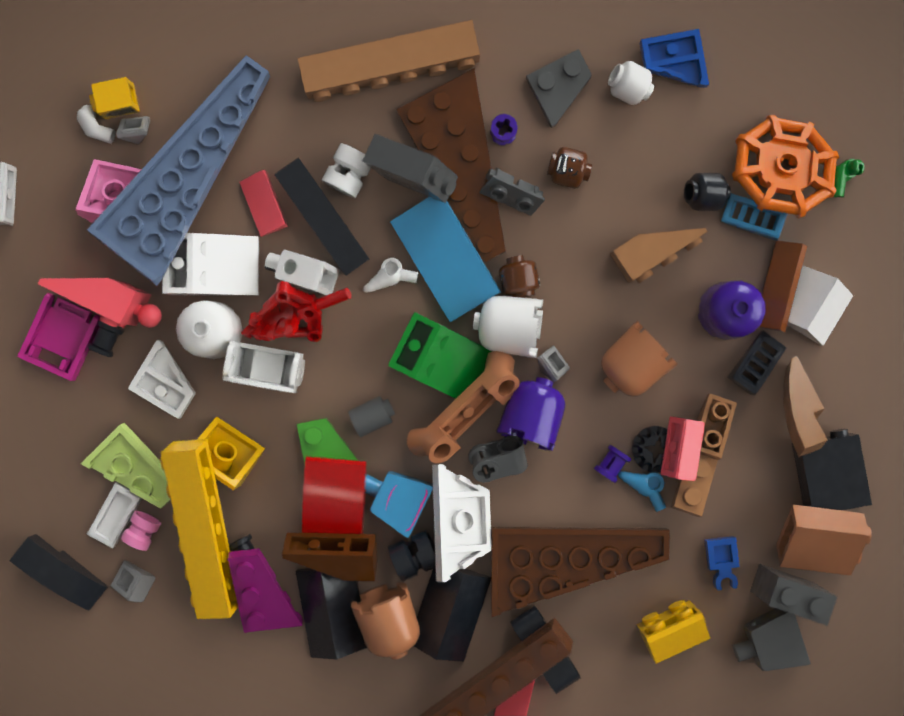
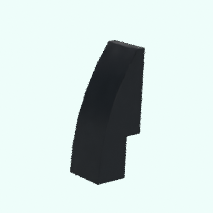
M37 534L28 537L9 560L43 586L88 611L108 588L105 583L64 550L61 552L57 551Z

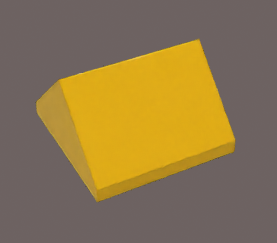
M217 416L198 437V439L208 440L215 479L232 490L237 489L243 484L265 450L263 446Z

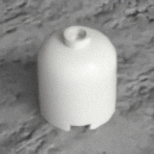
M493 296L487 299L482 306L481 313L475 312L473 330H478L482 346L491 351L536 358L538 352L536 342L537 338L540 339L543 310L537 309L542 308L543 300L508 296Z
M207 300L194 302L186 307L180 314L176 326L178 341L183 348L194 356L209 359L226 357L230 341L240 342L241 332L243 331L241 319L232 308L225 303Z

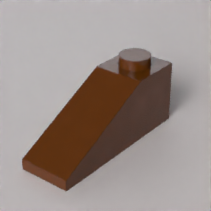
M287 532L282 558L344 581L375 582L378 562L376 534Z

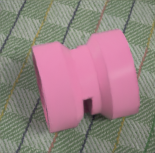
M134 511L130 518L132 525L124 530L121 540L133 548L147 551L152 543L151 534L158 531L161 522L147 513Z

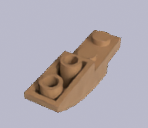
M710 393L707 395L696 420L705 424L697 477L695 481L676 479L678 484L671 508L696 517H702L717 462L722 458L737 406L736 402Z

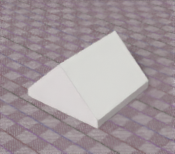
M802 266L787 325L823 346L853 295L838 278Z

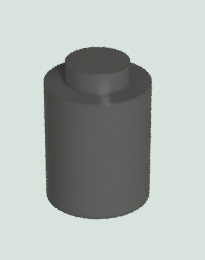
M378 396L349 410L348 414L358 435L363 437L392 423L391 416L395 415V411L389 399L383 401L381 396Z

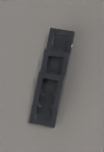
M299 157L274 174L345 276L369 260L365 251Z

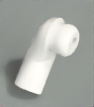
M91 105L82 106L77 111V121L85 135L111 144L115 138V130L98 124L95 118L97 114L93 111Z

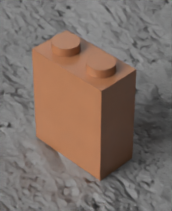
M792 504L776 544L780 567L851 576L856 564L861 562L865 545L871 541L872 532L871 528L867 526L864 513Z

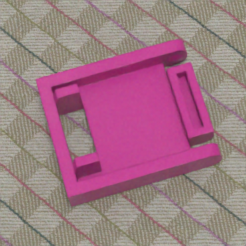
M47 293L41 302L17 357L67 380L76 381L90 350L87 348V345L94 340L99 328L97 323L101 316L96 314L91 323H89L92 317L91 311L59 297L54 307H52L55 295ZM42 348L67 359H62L58 367L38 357Z

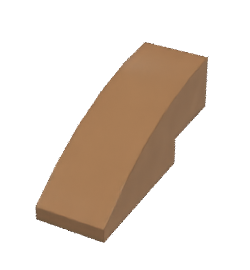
M796 356L791 358L785 370L783 403L789 434L798 457L821 449L826 443L827 438L817 421L824 407Z

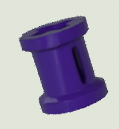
M500 114L495 117L490 130L493 142L501 146L511 144L516 137L517 122L508 114ZM504 124L508 125L509 133L506 132L503 136L499 135V128H502Z
M609 445V452L601 464L596 465L594 469L616 483L618 480L617 475L625 463H630L632 459L614 446Z

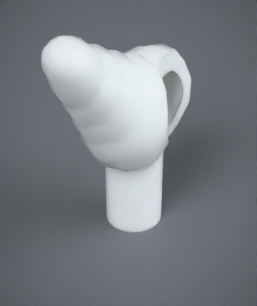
M394 257L388 258L383 261L378 273L364 286L363 291L365 293L374 292L382 288L394 286L400 281L417 283L419 272L405 270L398 259Z

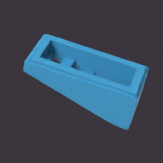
M731 193L721 222L778 241L788 214L763 209L762 212H765L761 226H756L755 223L760 212L757 209V204L752 199ZM737 203L742 204L738 219L732 218ZM748 207H751L754 210L749 223L743 222ZM771 215L776 216L773 229H766Z

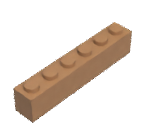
M473 20L300 57L298 58L306 96L309 100L314 99L315 102L330 99L332 94L342 92L343 95H353L360 92V88L371 86L372 89L387 87L389 85L388 82L400 80L401 83L412 82L419 75L429 73L431 77L445 74L446 69L458 67V70H467L473 68L475 63L479 62L480 52Z

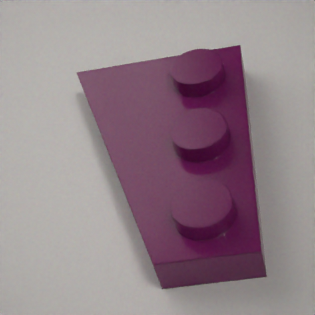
M258 548L229 552L228 562L244 633L302 626V616L299 611H295L290 603L289 595L286 591L283 592L278 584L276 575L261 550Z

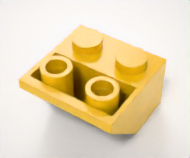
M685 600L676 601L668 606L669 610L660 614L658 612L650 613L641 619V623L636 624L656 664L710 639L702 612L690 600L686 602Z

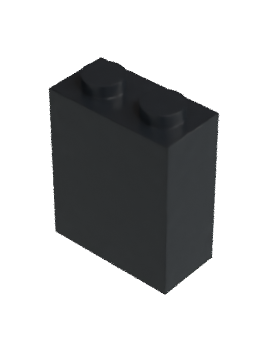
M848 429L829 431L830 436L826 437L827 441L821 449L798 457L792 443L803 506L842 511L872 505L859 434L848 433Z

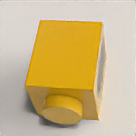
M127 77L91 84L93 92L89 96L91 107L94 112H97L104 119L140 112L134 83Z

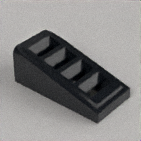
M762 330L727 378L750 395H756L781 358L786 347ZM763 341L776 350L773 355L761 347ZM757 351L769 359L766 364L755 356ZM749 362H754L762 368L761 371L757 372L748 365ZM744 370H746L748 373L754 376L755 379L753 381H750L748 378L742 375V373L744 372Z

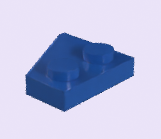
M699 29L640 40L643 66L651 71L652 74L700 88L709 86Z

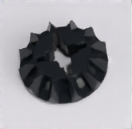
M651 426L640 431L635 437L632 445V454L635 462L642 469L650 473H661L664 453L658 454L653 462V453L644 448V446H655L656 441L659 439L660 447L665 449L668 429L660 426Z

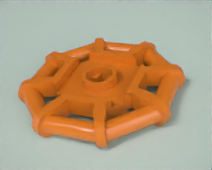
M769 115L765 121L747 133L738 135L736 139L735 171L732 173L734 181L740 183L757 204L758 210H771L792 214L797 218L805 217L808 211L825 199L834 197L837 191L834 185L836 162L839 159L838 151H833L813 127L814 123L810 121L803 123L777 118L776 115ZM782 131L791 132V133H796V134H800V135H799V136H792V135L782 134ZM766 133H770L772 140L763 144L757 140ZM806 139H808L810 143L815 147V149L819 152L818 154L814 150L811 153V151L807 148L808 143ZM749 151L757 154L755 165L747 166ZM787 159L788 164L793 166V168L786 170L780 163ZM818 164L824 165L823 178L817 176ZM757 175L759 184L768 190L763 193L751 177ZM811 185L817 190L804 199L802 192L805 188ZM775 193L790 195L792 202L772 199Z

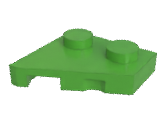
M327 418L297 424L304 464L306 456L359 461Z

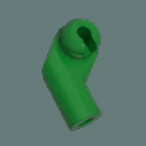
M851 158L836 166L834 186L837 191L834 197H844L846 182L864 172L865 165L863 161Z

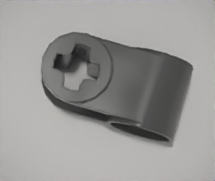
M507 436L500 440L478 444L468 454V459L471 465H473L472 473L474 478L483 483L510 475L521 474L528 467L523 441L518 436ZM480 452L483 453V459L480 457ZM486 467L488 474H485L483 468Z

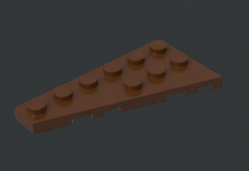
M473 68L398 108L397 113L417 150L435 156L458 176L456 188L448 197L447 202L481 259L486 263L505 253L506 250L498 203L492 198L479 193L488 181L485 178L488 170L491 168L475 69Z
M492 527L491 617L501 615V613L515 608L519 609L528 606L527 604L543 599L547 600L590 586V584L604 579L615 578L617 575L632 570L636 571L669 560L670 530L668 528Z

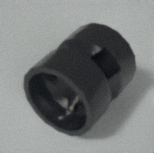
M427 530L412 535L410 542L401 540L388 546L392 563L402 582L417 576L420 569L427 572L436 568L435 546Z

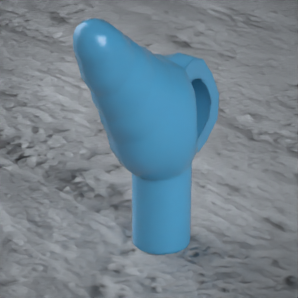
M619 472L618 477L623 482L627 483L642 496L649 497L656 512L666 508L660 495V491L663 490L665 484L664 478L656 472L648 474Z

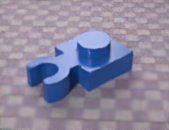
M736 537L704 539L708 569L710 571L717 570L713 577L714 587L718 591L722 590L721 581L724 578H729L730 586L736 589L738 580L731 571V568L740 567Z

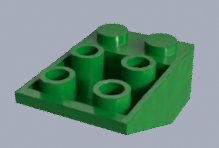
M414 312L388 366L456 399L484 372L487 355L492 351Z

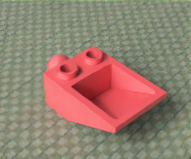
M40 278L38 285L100 314V321L115 328L117 326L125 328L126 325L137 326L138 322L144 327L152 328L157 326L162 319L161 310L154 304H148L151 294L127 282L111 278Z

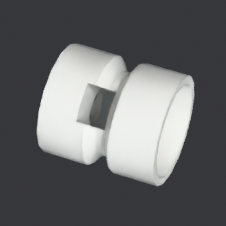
M340 143L333 156L335 164L328 166L321 181L333 189L356 199L363 185L361 177L367 176L371 167L362 161L365 156L364 153Z

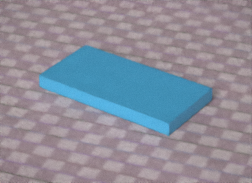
M428 197L390 221L449 322L456 320L501 292L447 201L444 203Z

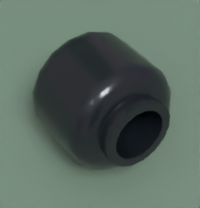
M695 173L686 182L684 187V199L695 211H718L724 207L731 195L730 185L720 173Z

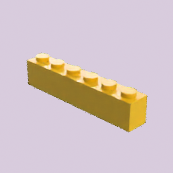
M208 440L173 441L161 451L160 463L162 469L165 470L167 479V495L172 502L173 523L177 526L179 551L183 554L185 562V578L189 581L191 605L195 609L197 619L231 618L238 608V603L228 562L230 548Z

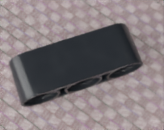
M534 606L510 621L520 640L523 641L544 626L546 621L537 607ZM568 656L543 673V676L556 694L581 679L580 674Z

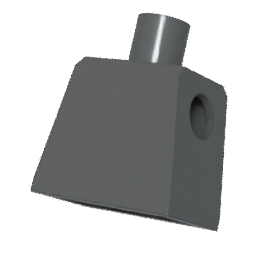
M777 608L746 623L744 630L748 640L733 645L738 662L754 658L756 665L762 671L811 664L796 616Z

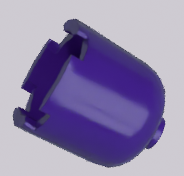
M743 281L720 282L709 287L701 296L698 318L703 329L713 337L723 340L741 338L753 333L762 324L766 313L765 301L761 292L752 284Z
M536 377L535 381L519 382L520 386L506 404L496 432L501 433V436L504 437L518 436L525 445L527 441H531L539 445L538 449L553 451L565 411L566 403L560 391L552 387L553 382L548 379Z

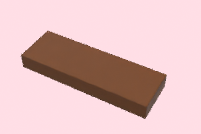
M776 240L762 294L766 313L762 324L759 326L760 328L781 332L786 331L807 250L806 245Z

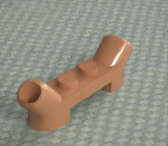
M499 351L488 353L484 372L428 427L410 430L407 437L409 450L416 456H428L433 463H443L450 459L461 448L456 440L496 400L504 406L520 386L519 379L513 374L515 365L513 357L510 354Z

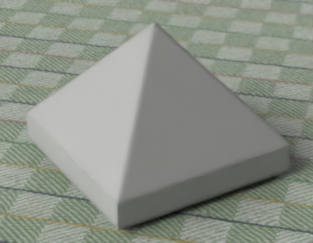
M150 117L121 119L116 133L117 138L139 145L147 135L151 121Z
M554 345L537 358L540 372L554 382L570 370L569 365Z

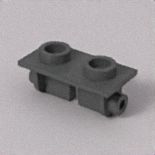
M490 168L485 178L488 181L479 192L530 216L545 201V198L542 197L543 192L539 190L538 186L529 184L521 179L515 185L513 184L514 176L501 171L499 168L495 170Z

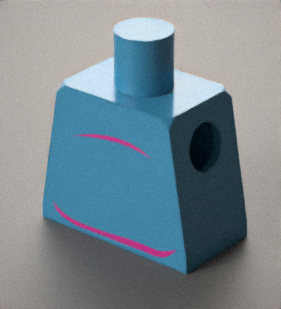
M389 471L383 482L367 474L366 494L375 498L370 511L403 536L409 538L433 490V484L394 471Z

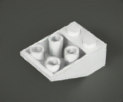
M187 233L162 278V293L168 295L259 296V237Z

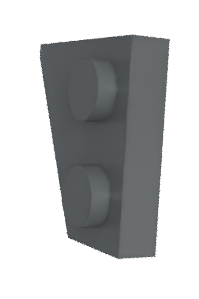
M579 49L526 76V80L551 128L556 126L592 76Z

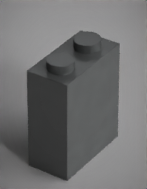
M378 134L374 135L362 160L388 181L446 203L448 197L456 188L458 176L435 156Z
M759 564L750 592L771 607L828 626L837 600L836 595L814 582Z

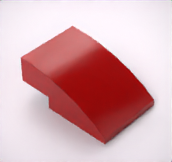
M306 456L302 533H364L367 461Z

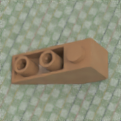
M706 228L638 234L609 254L628 283L635 279L638 283H641L654 274L651 269L659 263L665 267L678 258L676 252L685 247L689 251L703 241L700 236L708 231Z

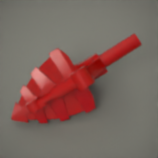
M281 281L277 284L276 292L263 304V308L258 313L253 312L250 314L249 325L241 334L249 339L254 337L258 341L262 339L270 341L285 336L286 338L307 337L311 342H318L322 338V310L351 299V292L348 288H344L317 299L314 293L310 295L292 287L289 282ZM303 319L307 323V327H299L300 320Z

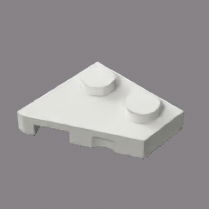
M156 340L128 387L132 392L177 419L183 416L196 394L161 340Z

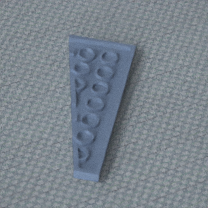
M246 55L87 229L92 236L156 286L165 275L270 79L269 71Z

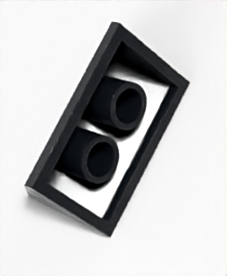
M311 568L296 570L311 658L338 660L367 648L351 608L353 601L357 603L361 601L358 582L344 581Z
M434 568L417 615L420 635L414 647L435 660L464 662L491 582V577L465 568L459 569L450 576L451 579L447 582H437L436 568Z

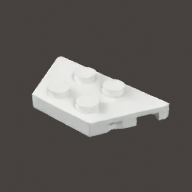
M440 464L432 465L436 581L447 582L456 571L467 568L477 557H482L492 550L490 490L479 484H473L470 479L462 475H456L447 470L446 466Z

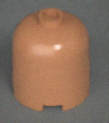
M638 321L604 353L601 360L602 370L607 376L603 380L614 393L620 390L632 397L646 392L678 364L673 358L668 361L665 359L669 354L646 329L641 333L639 332L643 326Z
M398 582L397 588L388 589L387 585L384 584L360 594L361 601L359 603L353 601L351 608L368 650L378 657L400 659L406 656L408 650L416 644L420 635L418 621L407 584Z

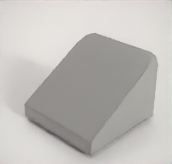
M124 560L111 587L128 601L143 602L156 577L131 562Z

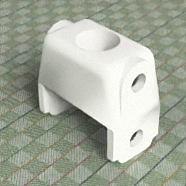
M230 341L223 369V380L296 393L304 376V354Z

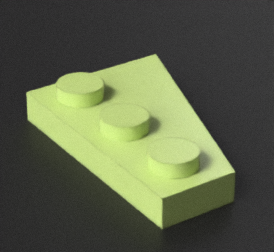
M125 423L120 424L81 463V465L89 469L93 468L104 474L103 477L124 485L130 489V492L160 509L171 501L167 495V479L160 460Z

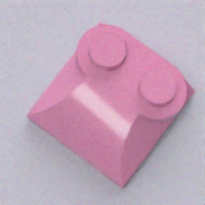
M94 159L76 206L78 216L93 223L142 169Z

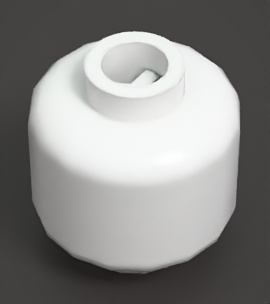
M632 61L617 64L608 79V85L611 86V94L630 105H637L642 100L646 101L654 89L651 71Z

